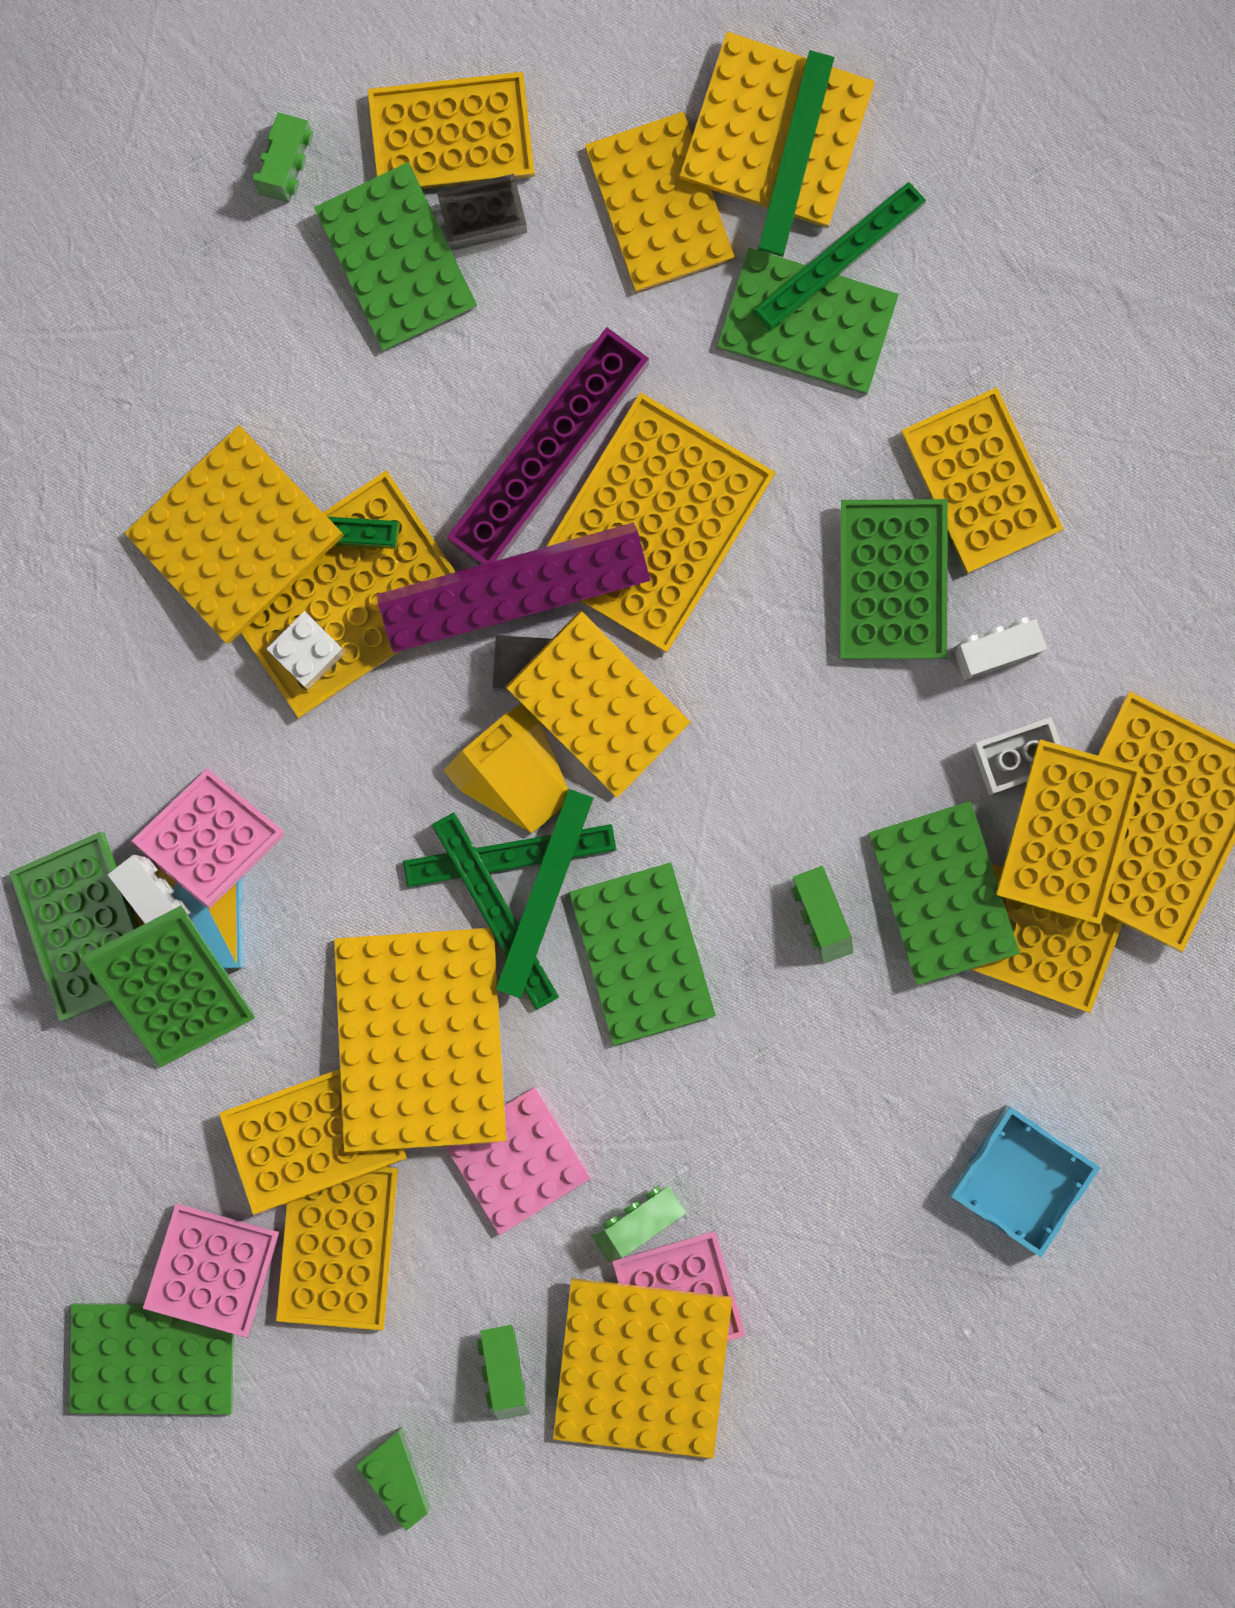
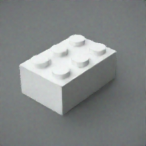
M1028 617L1012 622L1013 624L1008 626V629L1004 630L1003 626L988 630L982 638L973 635L962 639L954 654L964 681L1034 658L1046 651L1047 647L1037 619L1029 621Z
M1052 717L972 745L989 795L1027 782L1039 739L1061 745Z
M132 855L107 874L145 924L179 906L183 907L187 915L191 913L182 900L178 901L174 898L172 893L175 890L166 879L162 880L155 873L158 871V868L149 857L146 859L144 856Z

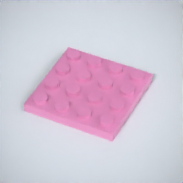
M207 768L131 842L135 848L147 858L149 857L154 864L206 908L210 909L285 835L282 829Z
M535 1087L505 1105L507 1142L445 1146L499 1236L591 1179Z
M176 1203L143 1309L248 1338L280 1233Z
M716 1231L612 1261L618 1283L732 1297L728 1341L746 1336Z

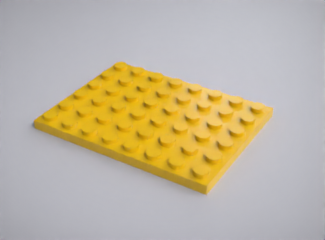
M640 392L547 546L634 522L638 530L651 581L584 599L580 602L668 653L776 472Z
M387 470L323 513L328 517L398 521L400 526L397 549L334 545L242 632V635L299 719L399 653L392 652L378 606L377 594L455 572ZM304 611L346 652L309 690L267 650Z
M1129 691L1097 756L1144 769L1104 914L1181 953L1184 951L1235 844V743Z
M490 928L334 938L344 1152L353 1153L507 1142L498 990H495L497 985L495 937Z

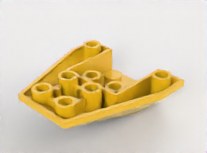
M519 704L492 724L464 748L443 770L461 792L531 834L561 809L568 790L541 722L522 704Z

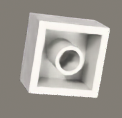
M305 611L267 648L308 690L346 653Z

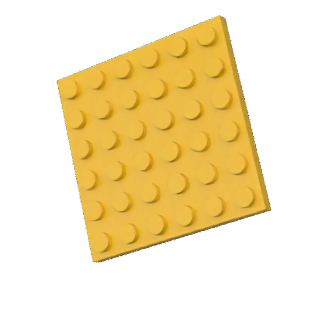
M727 31L679 179L768 209L807 58ZM832 67L794 218L828 229L875 81Z
M240 425L228 434L124 532L228 645L344 536Z
M571 1278L553 1440L714 1459L732 1297Z

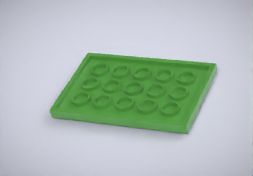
M409 162L314 207L383 352L478 307Z
M748 248L717 349L867 395L899 294L839 275L770 332L753 314V310L807 265Z
M948 499L841 500L840 659H947Z
M971 801L869 832L917 986L1020 954L1001 896L995 895L998 883Z
M98 832L9 872L60 1022L67 1021L112 1002L84 963L83 956L138 928L129 902L107 875L117 867L105 832Z
M671 862L569 892L613 1046L716 1016Z
M182 906L83 956L84 963L159 1067L255 1019L252 1009Z
M71 1304L69 1413H233L234 1334L143 1309L144 1304Z

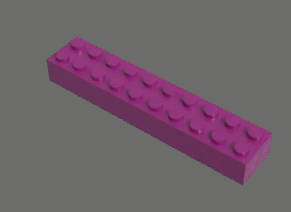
M606 327L447 536L449 543L479 565L501 560L649 366V358Z
M633 522L377 594V601L392 652L395 653L651 580L638 530Z

